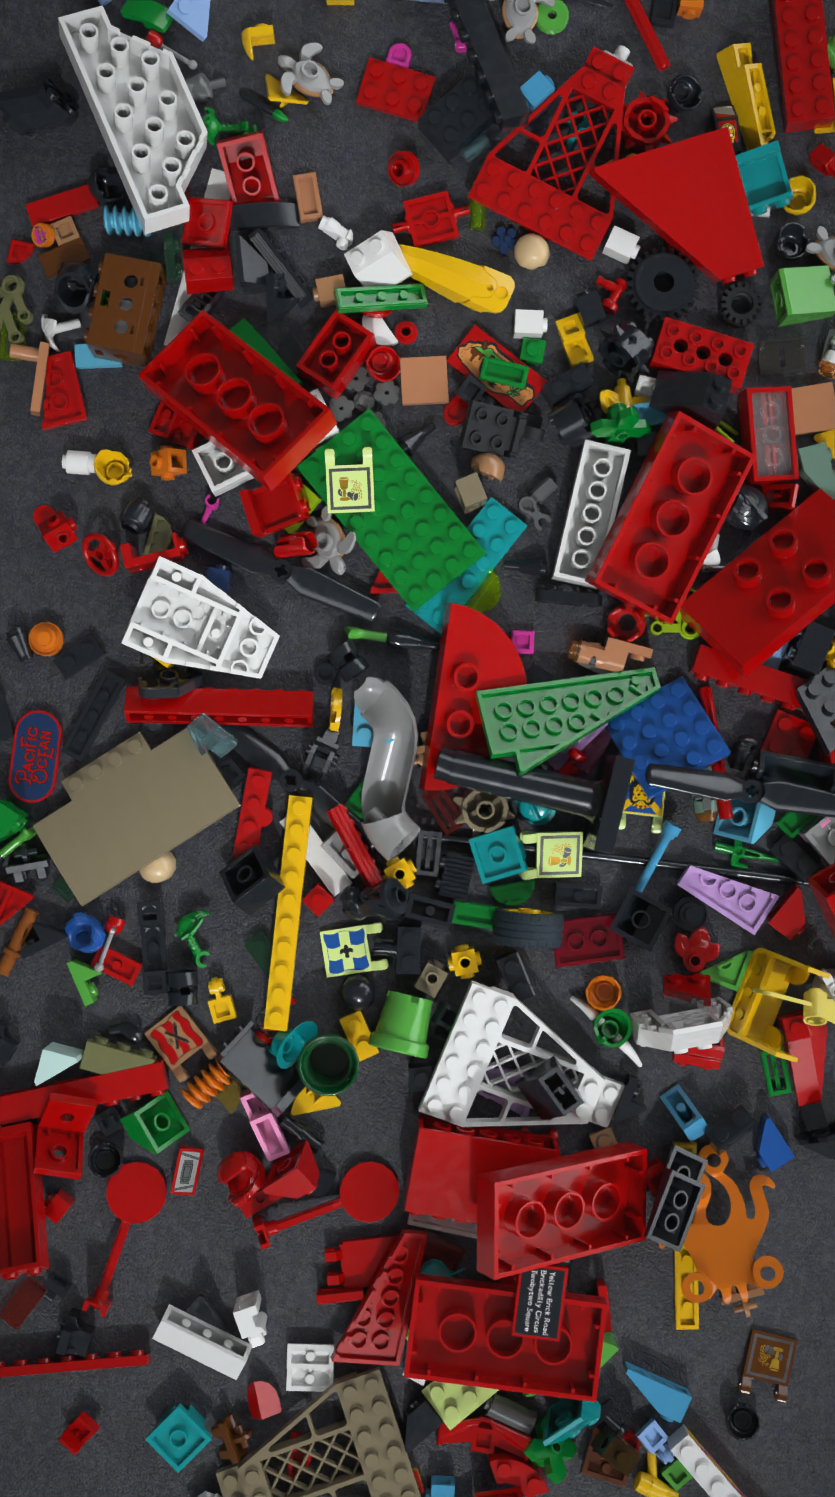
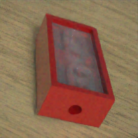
M792 387L746 388L737 394L742 448L754 454L756 458L744 480L745 484L751 486L790 484L798 480Z

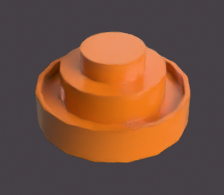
M41 622L31 629L29 645L36 654L53 656L62 649L64 635L57 625Z

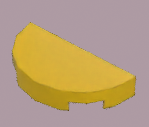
M333 688L331 690L330 731H339L342 710V688Z

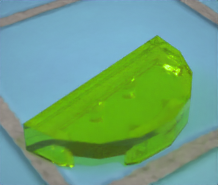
M490 570L466 607L482 613L486 610H491L498 603L501 596L500 580L493 571Z

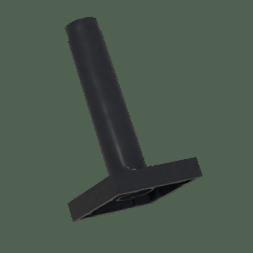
M441 746L433 779L584 817L587 821L583 833V846L613 855L635 760L617 755H602L597 779L592 781L537 767L523 775H518L515 762L498 758L491 759L489 756Z

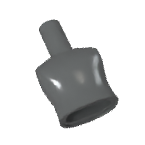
M204 73L184 79L194 102L197 103L211 100L214 89L226 87L224 77L209 80Z

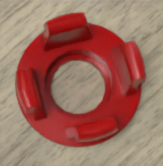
M627 604L615 607L608 617V634L611 638L628 643L638 639L646 627L644 614ZM624 614H630L635 618L636 625L630 631L623 630L619 625V619Z

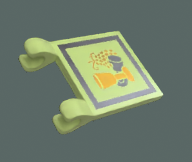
M364 447L362 449L363 464L335 466L334 450H325L328 514L375 512L371 447Z
M583 831L520 832V840L523 843H536V867H527V871L519 873L523 880L581 877Z

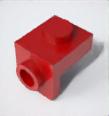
M82 1411L67 1426L58 1440L73 1455H76L82 1446L98 1431L100 1425L86 1412Z

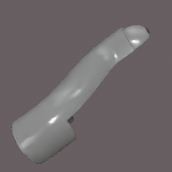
M367 677L364 684L354 691V699L361 711L360 715L371 725L374 731L362 788L361 806L364 821L361 825L376 850L387 861H390L399 855L420 832V827L405 811L406 796L417 752L418 732L413 712L399 690L389 681H383L377 677ZM394 739L391 743H385L386 740Z

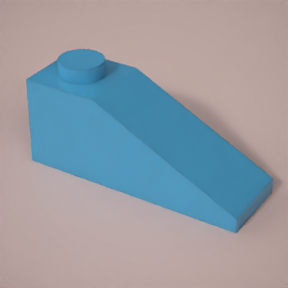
M625 1361L623 1366L626 1374L660 1416L668 1422H673L674 1420L681 1423L692 1399L689 1389Z

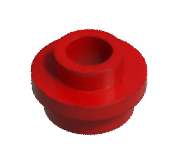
M402 321L396 326L395 338L399 343L409 345L416 340L418 331L412 322ZM409 329L411 333L408 336H404L402 330Z

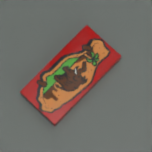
M474 325L447 359V364L464 377L466 374L474 377L487 388L484 393L493 398L503 408L525 412L541 392L543 385L547 384L548 381L530 367L525 389L480 380L484 356L527 365L478 326Z

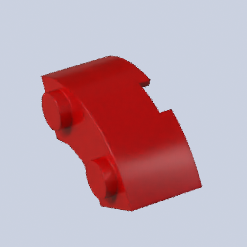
M501 1448L494 1449V1455L489 1454V1462L497 1484L508 1483L518 1488L521 1487L525 1497H534L549 1492L547 1479L542 1469L534 1466L530 1459L526 1461Z

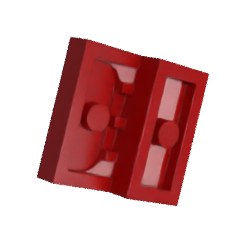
M160 401L148 432L187 449L194 450L201 433Z

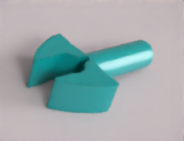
M576 109L575 111H573V112H572V115L577 114L578 109ZM586 115L583 118V122L579 123L578 126L576 125L577 131L589 128ZM565 122L564 125L569 126L571 129L570 134L574 133L571 122ZM575 137L567 140L565 146L567 153L574 151L577 142Z

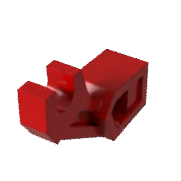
M820 144L809 154L810 165L825 177L831 175L835 179V152Z

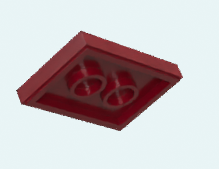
M618 912L564 919L561 948L553 949L555 967L561 968L625 959L622 936L609 929Z

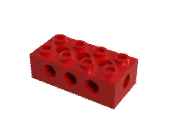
M665 317L661 323L648 368L658 371L712 372L732 380L730 393L737 394L742 387L754 344ZM674 346H680L683 352H677ZM696 352L704 354L705 359L698 358ZM719 359L725 360L727 366H722L719 363Z

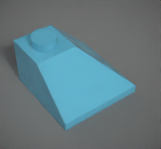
M740 799L731 800L734 818L720 820L718 813L713 834L754 844L772 826L776 810L759 802L746 804Z

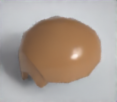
M480 453L472 458L470 466L475 472L488 476L490 480L495 477L498 479V483L502 482L505 464L499 456L493 453Z

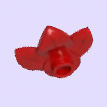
M703 926L695 930L690 935V938L681 933H677L675 936V951L683 957L685 968L691 972L701 971L707 962L714 961L719 955L720 944L710 943L709 934ZM694 956L699 958V962L696 965L691 963V959Z

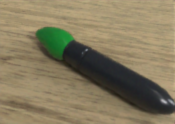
M244 90L239 92L242 99L273 116L277 121L287 122L289 120L283 111L276 109L252 93Z

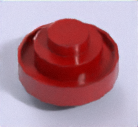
M406 150L395 152L388 161V174L391 181L400 187L410 186L417 181L420 173L417 157L412 152Z

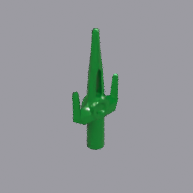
M734 839L732 845L715 842L713 845V851L730 854L729 861L731 866L748 869L747 865L738 862L740 858L779 862L771 855L744 847L742 841ZM745 851L758 854L759 856L746 855Z

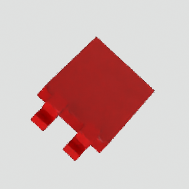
M400 1233L342 1240V1244H339V1247L325 1248V1262L341 1260L342 1269L327 1272L328 1286L340 1285L342 1283L343 1287L347 1286V1289L371 1286Z

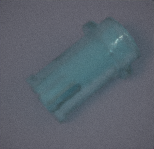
M486 135L483 137L478 136V140L464 149L462 148L461 153L467 163H469L482 153H488L492 146Z

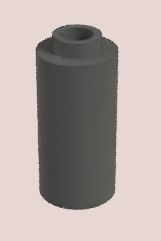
M498 1393L492 1395L483 1404V1409H486L485 1415L527 1435L530 1434L536 1422V1411Z

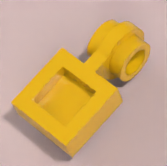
M213 977L211 981H208L210 994H215L216 998L208 1000L213 1023L216 1024L237 1018L232 995L222 996L221 992L225 991L223 979Z

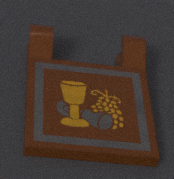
M752 1328L738 1390L742 1394L749 1395L752 1378L777 1384L774 1398L778 1403H786L788 1384L798 1340Z

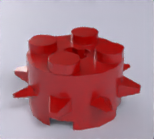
M640 92L639 97L634 99L629 105L624 104L621 137L626 142L625 149L632 148L643 153L657 148L662 142L671 144L672 141L668 137L667 131L669 126L677 122V117L669 115V109L665 105L666 98L661 100L654 96L647 98L644 92Z

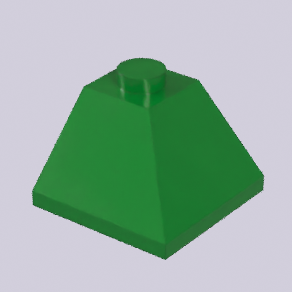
M168 1090L120 1118L130 1138L154 1155L190 1131Z

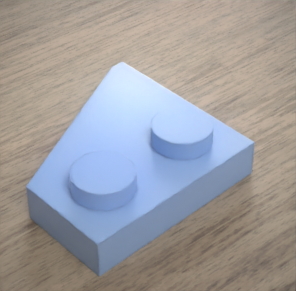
M174 0L166 13L202 42L206 39L210 0Z

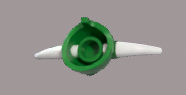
M574 996L570 997V1000L593 1023V1031L597 1043L605 1047L621 1049L638 1067H642L637 1053L627 1041L632 1031L631 1019L627 1013L621 1009L614 1008L600 1013Z

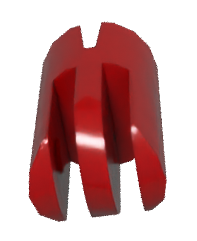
M311 531L280 535L276 543L277 546L274 547V554L278 558L313 554L315 550L311 549L317 548L316 536Z

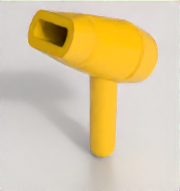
M647 1451L648 1473L639 1471L635 1475L633 1489L646 1497H679L678 1492L657 1478L656 1452L652 1455Z

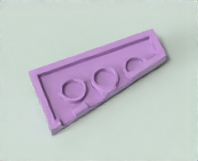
M691 865L686 867L676 885L753 935L756 934L780 897Z

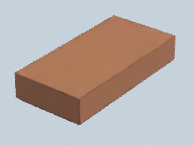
M316 172L293 175L301 223L322 220L323 212Z

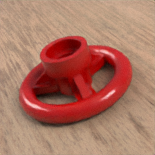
M88 534L82 542V553L88 566L101 576L115 574L119 567V556L115 544L102 534ZM92 540L100 541L99 547L96 549H90L89 543ZM91 557L100 561L105 569L100 568Z

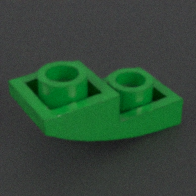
M127 0L120 11L124 18L143 22L146 29H153L162 33L166 32L174 19L166 13L167 7L153 0Z

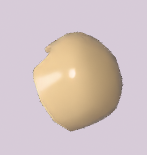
M534 233L520 237L514 247L515 260L521 267L529 270L545 266L550 257L549 244L542 236Z
M169 851L139 870L143 879L151 883L165 881L171 878L176 870V859L172 852Z

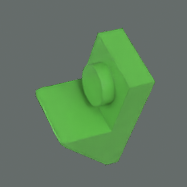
M77 959L68 962L67 966L84 1005L87 1006L97 1001V995L99 994L97 987L89 979L103 972H96L90 964Z

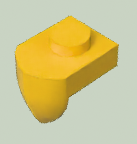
M261 23L255 25V27L246 28L241 33L244 49L251 60H254L253 46L275 44L273 25Z

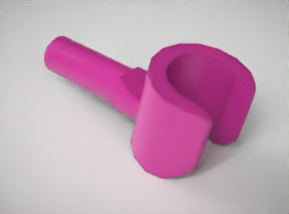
M450 22L449 25L455 39V50L457 53H464L467 49L466 45L461 43L455 23Z
M211 494L205 498L206 509L200 521L206 524L211 512L219 507V498L214 505L208 503L211 499Z

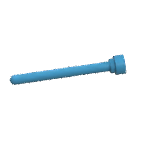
M668 820L664 821L661 827L662 837L634 887L640 893L646 887L670 840L678 837L682 830L681 827Z

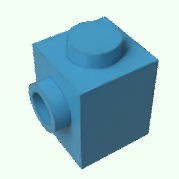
M431 1475V1487L426 1488L425 1497H454V1476Z

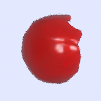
M385 345L374 347L366 356V370L377 381H392L400 373V357L391 347Z

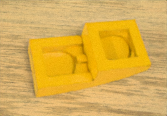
M578 314L556 321V327L571 368L579 365L580 362L583 364L592 362L594 357L585 338V331Z

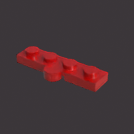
M249 767L232 858H238L254 844L259 847L262 827L268 826L273 820L272 810L266 807L273 771Z

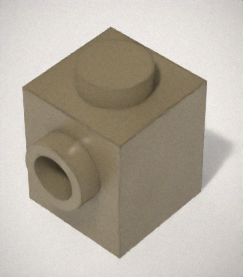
M435 959L433 962L427 960L414 983V987L435 998L448 975V971L445 970L446 965Z

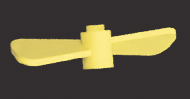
M752 987V992L802 1004L803 1021L808 1025L820 1026L826 1024L827 1021L835 1024V999H827V993L820 988H810L804 992L803 1000Z

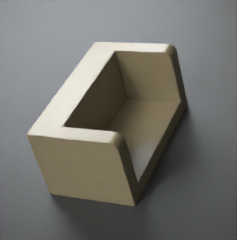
M477 472L456 480L457 487H455L454 491L464 514L485 506L487 496Z

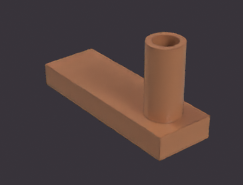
M40 342L39 348L11 344L9 358L37 362L30 409L31 415L41 416L47 362L50 352V344Z

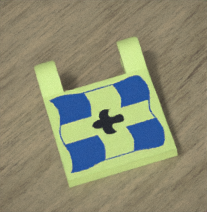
M381 922L320 931L327 978L385 970L389 967L388 959L386 958L371 961L367 934L380 933L383 930Z

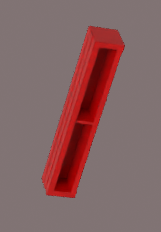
M341 803L325 811L365 886L373 887L383 880L382 872L377 869L375 859L370 856L368 846L363 843L361 833L356 830L354 820L348 815L347 807Z

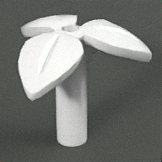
M42 314L41 327L45 333V339L50 344V347L60 352L53 340L54 335L80 328V321L77 318L57 323L56 320L47 318V314Z
M717 534L700 568L701 570L709 568V572H719L725 567L719 566L720 554L717 549L720 538L719 534Z

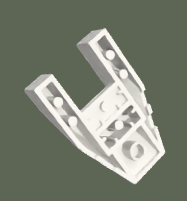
M715 997L711 998V1006H704L703 1000L697 1001L698 1009L658 1016L650 1009L629 1013L632 1023L633 1040L641 1047L647 1046L670 1052L674 1051V1054L686 1053L689 1051L688 1048L698 1047L699 1050L712 1048V1044L719 1043L729 1028L733 1007L722 998Z

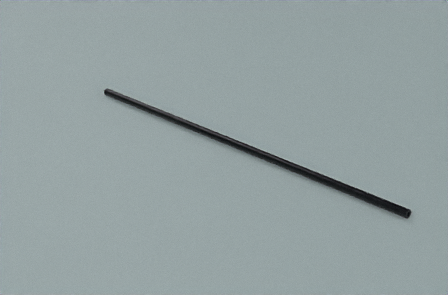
M442 833L441 842L470 845L468 839L473 837ZM423 835V840H427L428 836ZM433 836L432 841H437V836ZM523 843L526 852L536 853V844ZM589 850L582 851V859L646 867L650 859L614 853L612 855ZM660 859L656 868L685 871L686 867L691 865L720 876L786 884L797 883L802 886H810L808 881L802 883L794 875L664 859Z

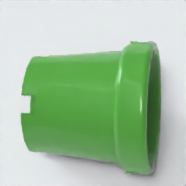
M388 990L376 1030L370 1033L368 1044L426 1059L429 1050L426 1040L433 1001Z

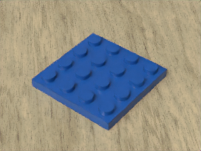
M683 676L661 687L657 693L614 718L605 727L621 756L635 760L632 774L648 800L668 790L667 788L652 786L647 783L646 769L650 763L704 770L731 754V751Z

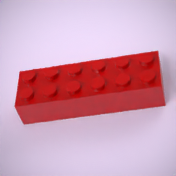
M770 0L784 133L831 127L835 118L823 0Z

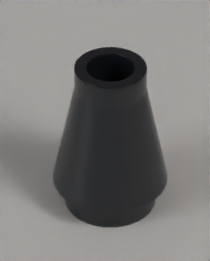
M23 626L6 632V640L18 656L20 662L33 658L29 645L28 631H25Z

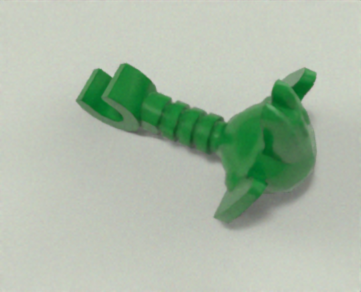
M205 107L207 114L202 118V121L208 132L207 140L212 146H215V143H217L216 135L220 132L242 135L257 131V125L248 126L247 121L235 125L220 124L215 117V110L211 107Z
M197 910L181 917L178 921L177 930L174 933L175 937L180 935L181 941L186 938L193 953V963L200 968H206L207 966L199 961L202 955L209 956L210 953L199 947L194 934L203 922V917L210 914L207 910Z

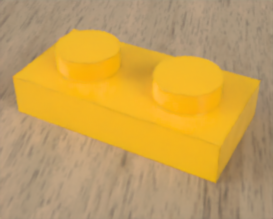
M355 1011L339 1019L348 1041L356 1049L359 1062L380 1052L378 1047L368 1044L371 1031L362 1011Z

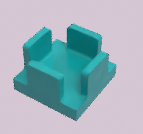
M514 825L468 839L482 884L528 870L525 861L527 857L522 840H520V835H517Z
M179 1403L176 1407L173 1405L158 1419L155 1428L146 1436L145 1440L179 1473L212 1440L213 1436L205 1429L206 1419L192 1405H189L186 1409Z

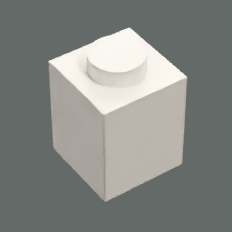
M614 226L604 247L603 254L628 264L630 258L635 259L641 246L637 245L640 237Z
M516 309L513 338L523 339V337L541 339L543 332H547L548 320L543 318L544 310Z

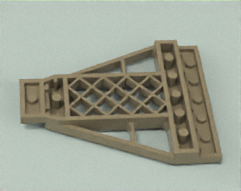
M379 1367L359 1374L356 1371L336 1378L327 1389L255 1451L247 1454L239 1463L216 1470V1477L223 1497H274V1494L279 1497H316L325 1493H330L332 1497H337L335 1492L337 1489L361 1480L366 1481L371 1497H421ZM333 1392H337L346 1419L316 1430L310 1412ZM304 1417L307 1418L311 1432L274 1444ZM339 1433L350 1437L345 1447L334 1442ZM316 1441L327 1445L323 1455L312 1450ZM352 1441L354 1442L357 1453L349 1450ZM331 1447L342 1452L338 1462L327 1458ZM294 1449L305 1453L301 1463L289 1458ZM309 1455L320 1460L316 1470L304 1465ZM345 1455L357 1459L352 1469L341 1464ZM271 1457H276L283 1461L279 1471L267 1466ZM324 1462L335 1467L330 1477L319 1472ZM286 1463L298 1468L293 1478L282 1473ZM338 1469L346 1473L335 1477ZM301 1470L313 1475L308 1485L297 1480ZM266 1472L276 1476L272 1485H270ZM316 1477L324 1481L313 1485ZM279 1478L290 1483L286 1493L274 1488ZM294 1485L301 1488V1490L290 1493Z

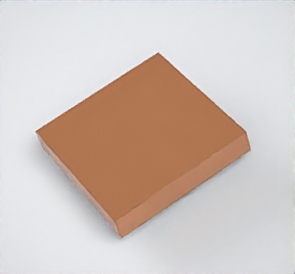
M446 356L400 358L402 406L449 403Z
M832 382L792 388L795 436L835 429V395Z

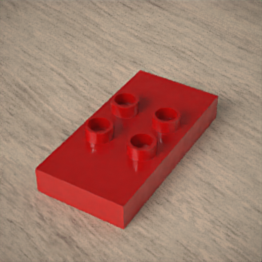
M204 310L138 374V377L149 392L270 491L337 425L330 408Z
M681 411L668 412L585 582L660 623L673 625L756 456Z
M819 488L684 601L680 609L681 618L744 678L835 603V500Z
M628 1141L478 1174L477 1271L496 1280L646 1240L644 1234L646 1230L647 1148Z
M416 1273L404 1377L596 1402L608 1304L605 1297L566 1292L560 1342L511 1336L516 1285Z

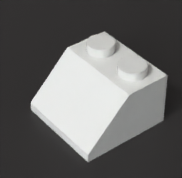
M381 230L344 254L354 276L364 287L397 285L413 275L392 232Z

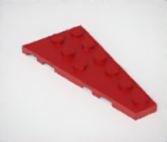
M409 1229L401 1231L330 1356L332 1362L400 1365L412 1309L416 1273L420 1272L427 1240V1233L425 1231Z

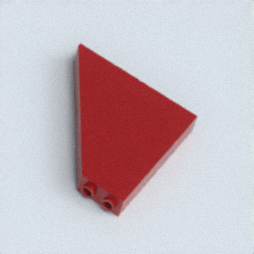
M728 127L594 167L589 172L596 182L679 253L682 252L685 258L689 257V261L714 283L722 280L724 285L736 281L735 276L744 274V278L758 274L757 269L764 267Z

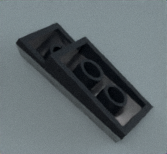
M672 1144L645 1230V1238L681 1252L705 1188V1184L701 1183L700 1180L708 1160Z

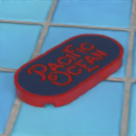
M41 710L28 712L20 718L15 728L8 780L12 793L24 802H41L50 796L56 787L63 730L58 720L51 713Z

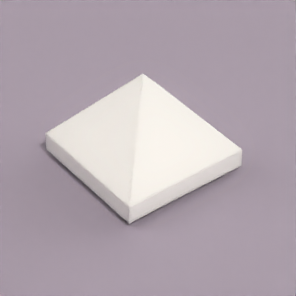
M640 375L634 395L651 399L656 378Z

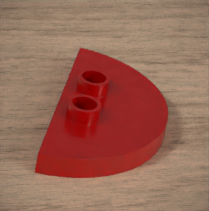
M446 602L419 785V788L423 790H448L460 787L433 779L441 746L490 757L475 698L476 691L527 684L521 658L506 633L484 614L455 603Z

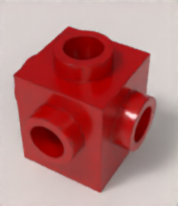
M63 511L50 515L46 520L38 524L42 537L54 553L78 540L75 532L78 529L76 523L71 516L67 518Z

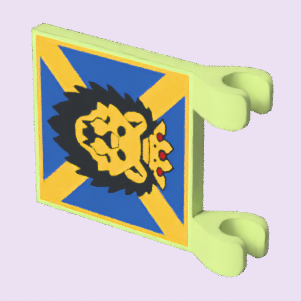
M632 774L619 829L622 830L626 826V814L653 817L651 832L655 834L661 833L665 791L648 800Z

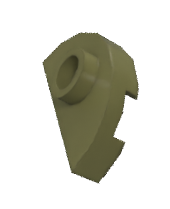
M156 513L143 555L169 550L172 545L173 532L171 526L164 517Z

